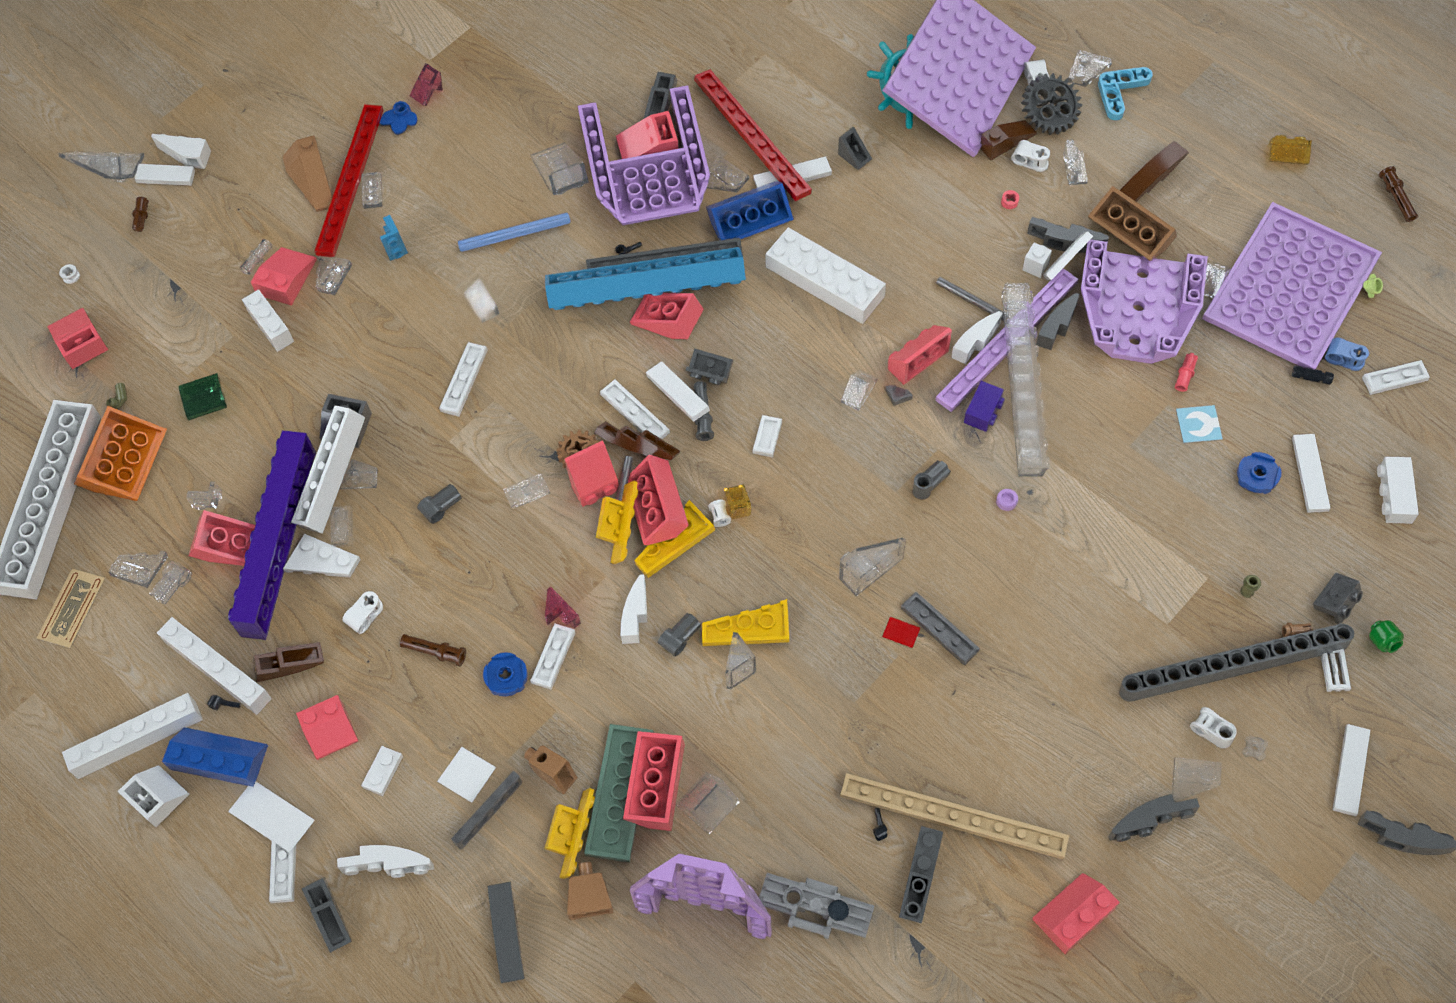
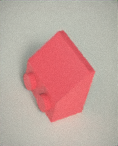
M338 695L296 713L303 733L317 760L358 742L345 706Z

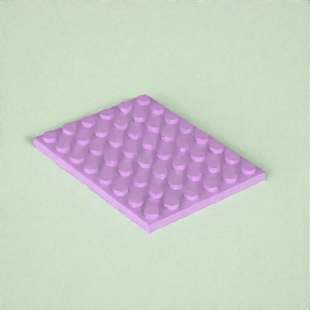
M936 0L882 91L970 156L974 157L982 146L980 143L982 133L992 128L1026 67L1024 63L1029 61L1036 47L974 0Z
M1272 202L1202 319L1283 359L1302 366L1304 369L1307 367L1315 370L1382 252Z

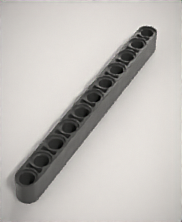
M1337 624L1129 674L1123 678L1119 694L1122 699L1131 702L1319 657L1324 653L1331 654L1336 650L1347 649L1355 633L1348 624ZM1317 640L1324 642V644L1318 643ZM1296 645L1303 647V649L1297 648ZM1275 650L1282 652L1283 655L1277 654ZM1253 655L1261 657L1262 660L1256 659ZM1232 660L1240 662L1241 665L1233 663ZM1211 665L1219 667L1220 670L1213 669ZM1190 670L1196 671L1199 675L1192 674ZM1169 676H1175L1178 680H1172ZM1147 681H1154L1157 685H1150ZM1126 686H1133L1135 690H1129Z

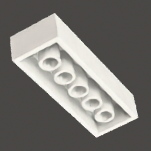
M789 227L765 254L766 268L862 324L885 297L886 283Z

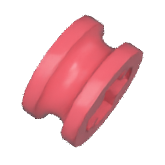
M1008 190L1003 193L1001 204L1006 209H1014L1017 207L1020 197L1017 192Z

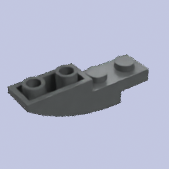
M1035 217L1031 218L1027 232L1029 235L1044 239L1043 246L1060 251H1066L1083 232H1089L1093 236L1091 240L1108 242L1109 236L1087 229L1081 225L1071 224L1070 229H1067L1061 225H1055ZM1087 243L1078 253H1086Z
M1172 794L1148 801L1120 820L1109 834V840L1117 839V842H1123L1131 839L1130 836L1139 835V837H1147L1155 831L1158 826L1157 821L1159 824H1164L1172 821V818L1181 817V819L1191 818L1200 807L1198 800L1194 798L1174 802Z
M1366 810L1360 816L1357 824L1379 834L1378 844L1398 851L1420 855H1442L1456 850V840L1451 835L1438 833L1423 823L1415 822L1409 828H1406L1401 822L1390 821L1383 818V815L1376 811Z
M921 826L899 918L922 924L943 831Z

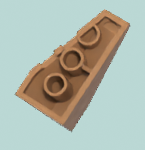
M313 135L298 139L283 155L286 172L303 192L316 212L329 209L332 193L316 138Z

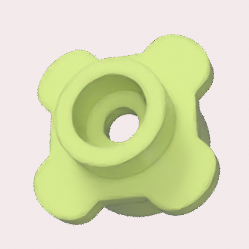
M1370 274L1369 279L1363 283L1364 290L1368 293L1369 298H1373L1375 294H1379L1383 289L1382 280L1376 278L1375 274Z

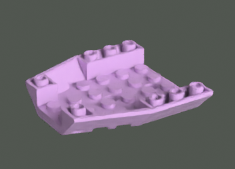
M1090 239L1087 242L1081 293L1094 343L1110 357L1152 364L1175 357L1203 307L1208 256L1187 254L1185 263L1157 258L1149 261L1143 256L1107 251L1108 242ZM1142 272L1145 273L1147 277L1141 278L1137 274ZM1139 305L1144 310L1137 311L1133 308V306ZM1137 339L1139 344L1134 345L1129 340Z
M678 854L630 887L635 908H638V911L641 913L651 914L652 911L658 913L661 897L665 895L666 899L678 901L680 898L688 900L689 904L701 906V903L710 905V908L723 911L726 908L733 910V913L746 916L747 914L748 932L752 933L753 937L765 939L766 936L771 937L772 935L771 916L754 889L747 885L744 879L739 878L737 873L726 863Z

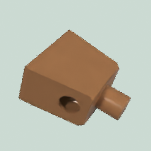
M544 745L540 746L538 750L530 747L524 755L534 773L563 795L578 778L565 758Z
M591 862L578 864L579 876L569 878L567 906L569 919L576 920L613 914V907L602 873H593Z

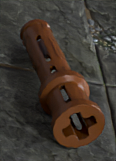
M1390 166L1383 169L1378 174L1379 178L1383 179L1386 184V191L1393 195L1405 221L1412 222L1416 220L1418 214L1403 189L1404 183L1398 178L1396 168Z
M403 634L400 640V647L436 656L441 662L446 660L455 663L459 667L462 666L466 658V648L452 647L446 642L438 644L407 634Z

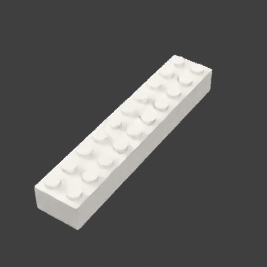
M53 400L0 545V595L37 599L77 486L74 485L92 443L101 417L92 404Z

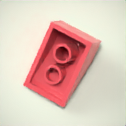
M281 247L258 268L251 284L254 290H260L265 298L292 306L317 258Z
M663 293L658 296L646 294L630 323L671 339H688L704 309L694 293Z
M603 440L565 458L571 487L582 507L592 505L598 499L610 496L618 490V479Z
M203 510L197 523L188 556L208 562L244 566L245 552L249 550L251 544L250 535L256 525Z

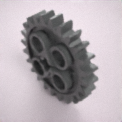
M1046 73L1042 78L1038 76L1035 80H1032L1029 83L1030 85L1025 88L1026 92L1022 95L1025 99L1021 102L1025 107L1022 109V112L1028 113L1024 118L1031 119L1029 125L1036 124L1035 130L1041 127L1042 133L1048 130L1049 135L1055 130V133L1058 135L1061 130L1066 132L1068 128L1074 126V123L1079 120L1077 116L1082 112L1078 109L1083 104L1078 103V101L1082 97L1076 96L1079 90L1072 89L1074 83L1067 84L1068 78L1062 81V75L1056 79L1054 73L1050 77ZM1055 91H1058L1061 96H1058ZM1038 94L1042 95L1044 100L1040 99ZM1060 109H1063L1066 114L1061 113ZM1042 112H1045L1048 115V118L1045 117Z

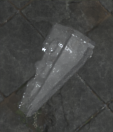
M70 151L59 153V157L106 179H114V182H126L127 178H134L138 165L144 159V153Z

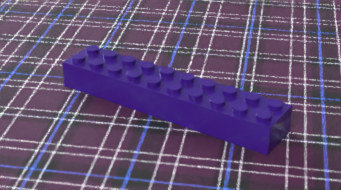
M282 430L280 438L276 441V454L271 459V472L266 477V490L261 495V508L256 513V526L250 535L251 544L249 550L245 552L244 569L240 571L239 587L234 592V605L228 614L230 623L243 638L266 640L284 575L283 568L287 563L297 526L291 522L316 455V451L307 433Z

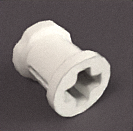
M716 500L708 505V509L712 512L714 518L713 525L715 527H722L731 523V517L726 511L727 504L725 500Z

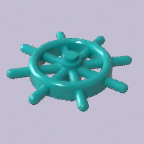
M912 34L907 36V48L914 38ZM884 41L879 43V48L886 55L887 59L882 64L880 72L873 70L867 72V77L879 80L881 91L892 75V67L896 68L906 49H902L893 53ZM882 91L885 100L878 105V110L884 111L891 105L895 110L906 114V128L911 129L913 127V113Z

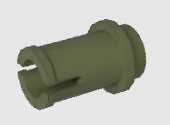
M1256 575L1246 576L1240 589L1241 594L1246 598H1250L1251 595L1253 596L1255 591L1261 586L1260 579Z

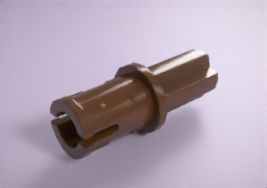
M142 196L136 198L135 210L132 212L134 217L132 228L138 232L143 231L145 219L148 218L147 207L149 200Z

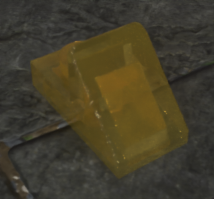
M744 484L724 488L731 519L750 516L751 502Z

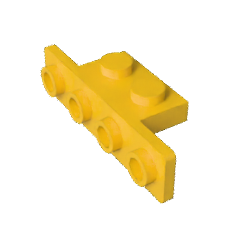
M636 481L624 485L622 501L607 496L602 499L595 538L614 543L611 557L612 564L624 561L627 556L628 550L626 546L631 535L630 524L635 513L633 508L634 501L638 495V482Z
M592 788L583 791L578 810L561 804L556 805L544 849L565 856L559 878H568L576 870L577 862L575 859L583 845L581 837L589 823V818H587L588 811L592 808L595 801L593 796L594 789Z

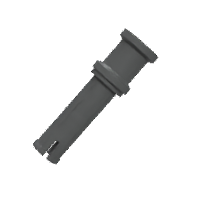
M698 381L694 383L695 394L708 405L706 382ZM709 412L695 420L697 440L709 441L714 438V432L711 428L713 418Z

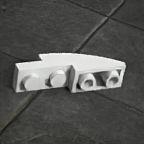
M387 845L360 846V855L337 858V867L345 875H356L359 871L363 870L378 872L384 868L388 876L400 878L405 876V873L414 872V874L420 875L434 869V865L429 858L408 849Z

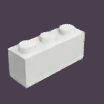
M260 290L242 299L248 313L277 352L294 342L288 328Z
M1385 457L1377 467V475L1381 478L1379 493L1380 496H1383L1382 514L1385 515L1386 523L1412 524L1419 513L1411 457Z

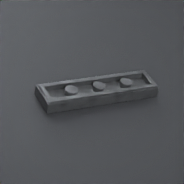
M917 592L901 605V609L964 666L979 652L980 648Z
M512 771L451 838L455 846L460 850L467 845L522 784L520 776L515 771Z

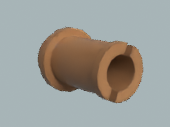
M1287 623L1282 626L1283 637L1312 631L1313 628L1311 623L1293 625L1292 623Z

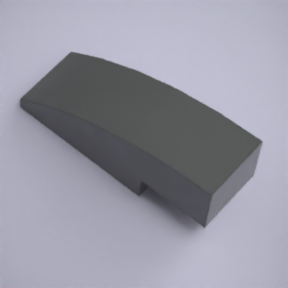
M657 72L655 84L651 88L643 119L653 114L668 111L671 104L670 89L676 88L678 81L676 75Z
M1075 293L1067 298L1049 315L1039 332L1036 346L1052 350L1057 334L1066 336L1080 294Z
M325 877L301 888L329 952L331 953L352 942Z

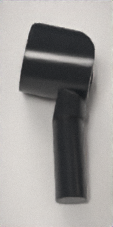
M638 242L628 247L620 244L616 246L615 251L620 253L619 255L629 254L632 250L641 247L642 243Z
M212 695L207 705L209 708L218 711L220 705L240 708L241 703L227 701L218 695Z
M875 808L878 827L873 829L876 840L881 841L888 836L887 827L882 821L880 808Z

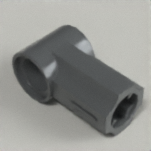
M937 460L925 472L917 474L914 478L913 495L918 499L928 498L931 491L950 475L951 471L947 464Z
M449 484L433 497L427 496L422 499L417 508L431 524L440 521L445 511L461 500L462 497L457 489Z
M686 613L672 629L668 628L663 632L658 640V644L676 657L684 650L687 641L701 627V623L692 614Z

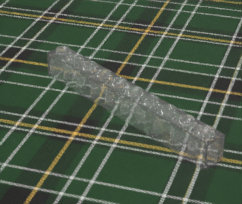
M1005 283L1002 291L1018 477H1043L1046 470L1049 469L1050 459L1046 457L1048 439L1044 438L1046 420L1042 419L1044 401L1040 398L1042 382L1038 378L1041 367L1040 363H1037L1039 347L1035 345L1037 328L1033 326V321L1035 320V309H1032L1031 303H1033V291H1030L1029 283Z

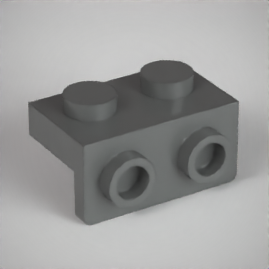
M694 348L690 365L686 367V371L690 372V377L700 380L702 376L709 378L708 382L720 385L721 382L727 383L734 360Z

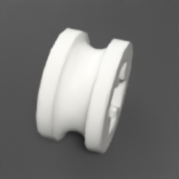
M70 264L63 266L59 272V275L67 284L75 283L80 277L76 267Z

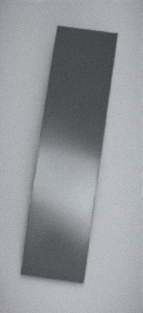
M511 881L488 885L501 983L522 980L525 978Z

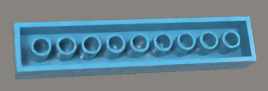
M735 247L545 275V289L549 308L561 310L565 306L570 305L581 307L585 303L591 302L593 304H601L605 302L604 300L622 301L625 297L637 299L642 298L646 294L658 296L666 291L678 293L687 288L699 290L702 286L719 287L722 283L728 282L730 284H739L742 280H746L743 255L740 248Z

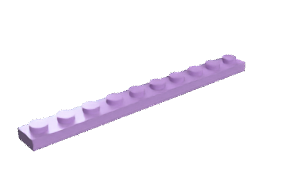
M1062 269L936 396V401L952 412L1078 283V278Z

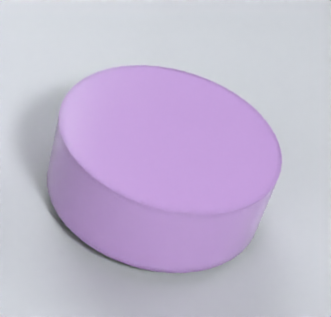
M1003 489L998 493L996 503L1004 511L1013 510L1017 506L1018 495L1011 489Z

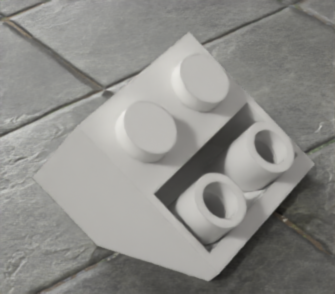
M159 765L135 774L118 790L155 827L189 795Z

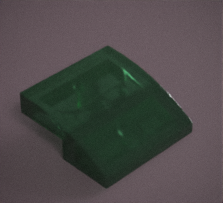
M217 373L179 385V392L188 421L227 408L226 398Z

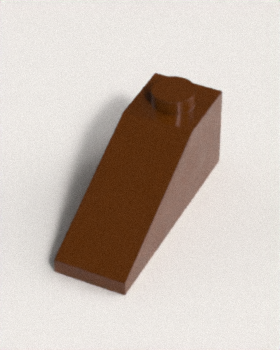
M1026 120L996 125L982 133L980 142L982 146L980 149L990 160H993L1016 147L1021 140H1028L1037 135V132Z

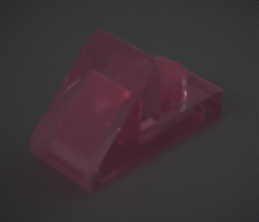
M425 63L409 96L422 105L427 106L434 90L442 91L443 87L441 72Z
M549 587L547 589L545 608L547 625L559 616L566 625L570 624L575 629L581 624L579 615L552 587Z

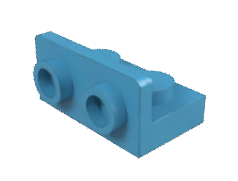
M391 215L383 217L386 224L383 228L386 234L380 236V240L390 261L401 258L403 255L408 254L407 249Z

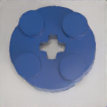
M1262 452L1252 453L1250 456H1245L1237 468L1238 483L1241 487L1251 492L1268 494L1277 486L1281 478L1280 466L1278 467L1272 456ZM1260 469L1264 476H1257L1254 472Z
M508 652L499 653L492 657V660L484 667V682L492 694L511 696L525 688L528 671L524 661L516 657L515 654ZM504 670H508V673H511V676L507 679L500 677Z

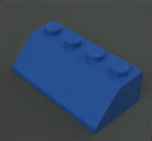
M778 181L706 206L711 225L719 241L734 238L743 239L794 220L783 183Z
M184 727L169 741L162 762L173 771L254 787L268 745Z

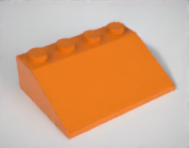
M107 406L74 485L96 493L138 501L167 429Z

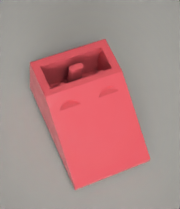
M669 111L650 115L616 135L622 159L679 149L678 139Z
M84 308L47 326L60 352L72 369L108 350Z

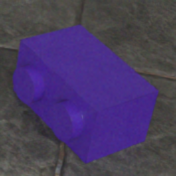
M981 381L965 413L964 423L987 432L989 426H994L998 416L995 414L997 409L1001 410L1004 405V389Z

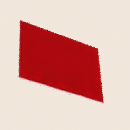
M890 617L882 637L913 648L920 627Z

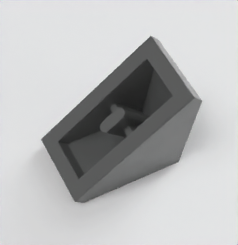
M851 127L839 137L838 155L855 169H861L872 160L855 127Z

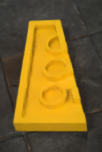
M690 500L685 504L684 508L689 526L676 538L648 545L634 560L636 566L647 578L654 575L715 531L714 525Z
M787 599L774 605L767 604L756 610H746L738 615L731 617L728 615L702 623L703 646L789 642Z

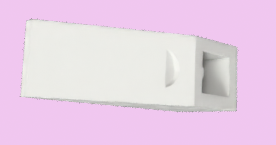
M165 134L151 135L157 148L185 166L205 169L211 153L206 139L168 136Z

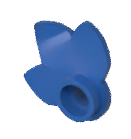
M399 101L394 104L392 110H388L382 115L380 124L391 125L392 131L399 135L405 132L408 125H416L417 115L411 111L410 106L406 102Z

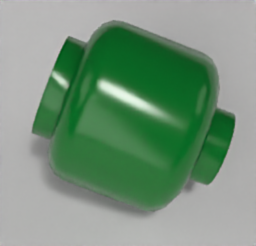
M1379 620L1371 626L1369 639L1381 652L1393 653L1402 647L1404 634L1391 620Z

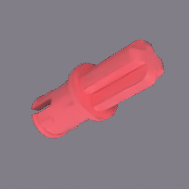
M1194 353L1186 355L1182 367L1178 370L1179 376L1175 383V389L1178 391H1187L1190 379L1195 374L1194 368L1198 356L1194 355Z

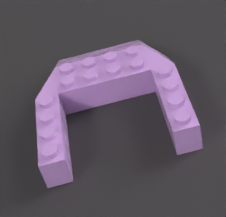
M688 86L670 89L671 105L682 148L610 162L608 160L597 104L590 103L578 106L597 199L622 225L697 212L700 209L710 179V172Z

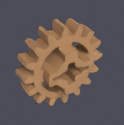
M578 429L577 434L570 431L569 437L563 435L564 442H558L559 448L556 449L558 460L562 462L563 468H566L565 458L600 441L596 440L595 434L590 436L588 430L584 434L581 433L580 429Z

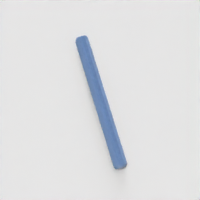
M562 213L459 240L458 246L461 252L566 225L570 223V217L568 213Z

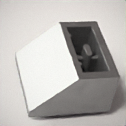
M328 394L321 411L320 440L322 441L334 406L349 408L365 417L355 447L359 448L372 414L367 401Z

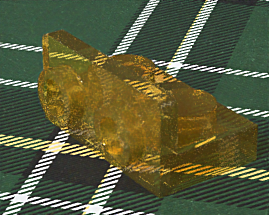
M1276 135L1275 138L1273 137L1269 140V162L1308 165L1310 163L1312 140H1306V137L1287 139L1285 135Z

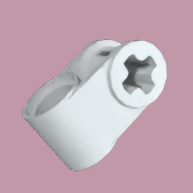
M1044 59L1024 63V66H1026L1024 74L1028 84L1038 76L1042 78L1044 74L1047 73L1048 75Z
M1021 140L1011 159L1019 166L1043 172L1049 166L1050 150L1027 140Z
M372 591L362 594L357 602L346 611L342 621L358 634L364 633L383 610V604L378 595Z
M1206 707L1201 708V714L1197 720L1190 724L1191 730L1219 748L1229 747L1237 734L1235 726L1217 715L1213 710ZM1219 732L1227 733L1229 738L1222 737Z

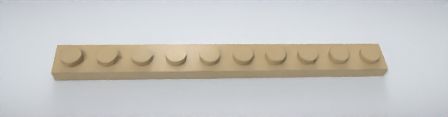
M847 773L840 794L842 798L1059 859H1064L1069 835Z

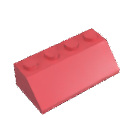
M648 455L630 473L628 483L632 481L638 482V495L634 501L633 508L644 545L676 538L689 526L668 460Z
M638 731L623 816L624 820L649 829L672 831L685 747L682 736Z

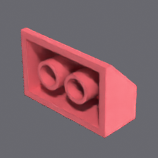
M937 325L923 330L919 337L908 341L904 348L898 352H893L889 356L888 370L903 385L949 352L952 330L949 327Z
M1082 873L1032 919L1066 955L1110 915L1120 902L1103 884Z

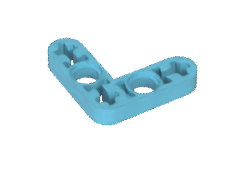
M1139 67L1109 71L1100 75L1098 87L1108 118L1120 120L1123 117L1125 106L1120 89L1149 85L1153 76V72L1149 68ZM1121 77H1128L1130 81H1122ZM1107 94H1114L1116 98H1108Z

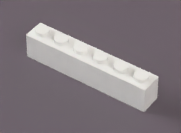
M334 406L291 523L323 534L364 423V416L349 408Z
M173 617L157 632L168 646L256 715L272 699L264 688Z
M186 693L63 751L62 754L68 771L77 779H80L175 734L184 727L187 728L202 721L203 718L196 701L189 693Z

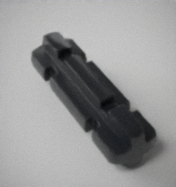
M1297 365L1292 369V377H1303L1305 380L1319 383L1322 381V383L1329 385L1333 382L1334 374L1326 371L1322 373L1323 371L1307 367L1303 369L1302 366Z

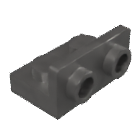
M1335 573L1313 603L1314 609L1334 616L1336 624H1341L1344 619L1350 616L1354 605L1362 599L1363 592L1360 581Z

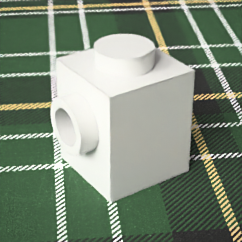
M1033 243L1025 256L1023 271L1041 278L1049 264L1052 250L1043 245Z

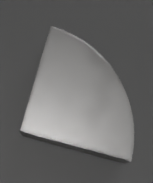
M896 385L886 386L885 390L893 406L913 398V395L907 389L896 387Z

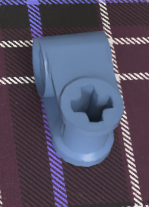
M1333 338L1326 352L1325 359L1331 364L1359 371L1364 367L1369 351L1363 345L1355 344L1342 338Z

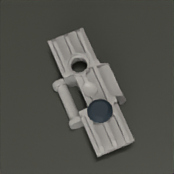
M770 873L766 874L759 896L764 907L791 915L788 927L793 928L795 926L823 935L825 939H829L832 928L866 938L874 910V905L841 896L836 886L807 878L805 883H799ZM790 892H796L800 895V900L796 904H791L787 901V895ZM805 910L823 915V919L828 920L827 927L797 918V913H805Z

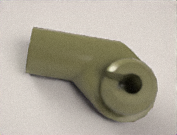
M117 383L115 385L116 396L107 400V406L119 410L127 401L124 383Z

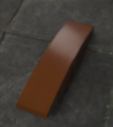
M1173 141L1146 163L1120 191L1137 202L1146 192L1149 193L1160 180L1163 181L1189 152Z
M605 421L597 427L594 433L612 444L646 456L653 455L662 459L672 460L680 453V450L648 430L643 431L641 434L628 426H624L619 430Z

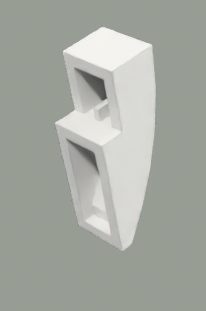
M1000 311L993 313L969 328L954 345L952 358L967 364L975 350L980 352L989 343L1001 324L1003 313Z
M644 574L639 575L633 584L623 609L620 633L622 644L640 643L639 623L647 622Z

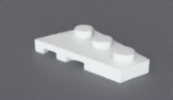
M304 534L283 569L285 572L290 573L297 571L304 574L322 573L326 576L351 577L360 562V558L357 555Z

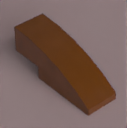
M320 642L276 648V652L258 654L253 657L256 682L292 675L324 663Z

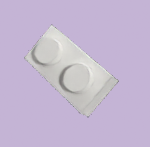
M381 746L361 786L366 790L383 796L403 755Z

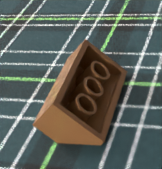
M1114 186L1110 188L1088 215L1089 219L1149 261L1165 252L1177 237L1175 228Z

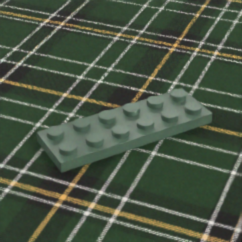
M610 724L584 852L585 856L630 863L637 824L624 820L623 816L638 731L654 733V730Z

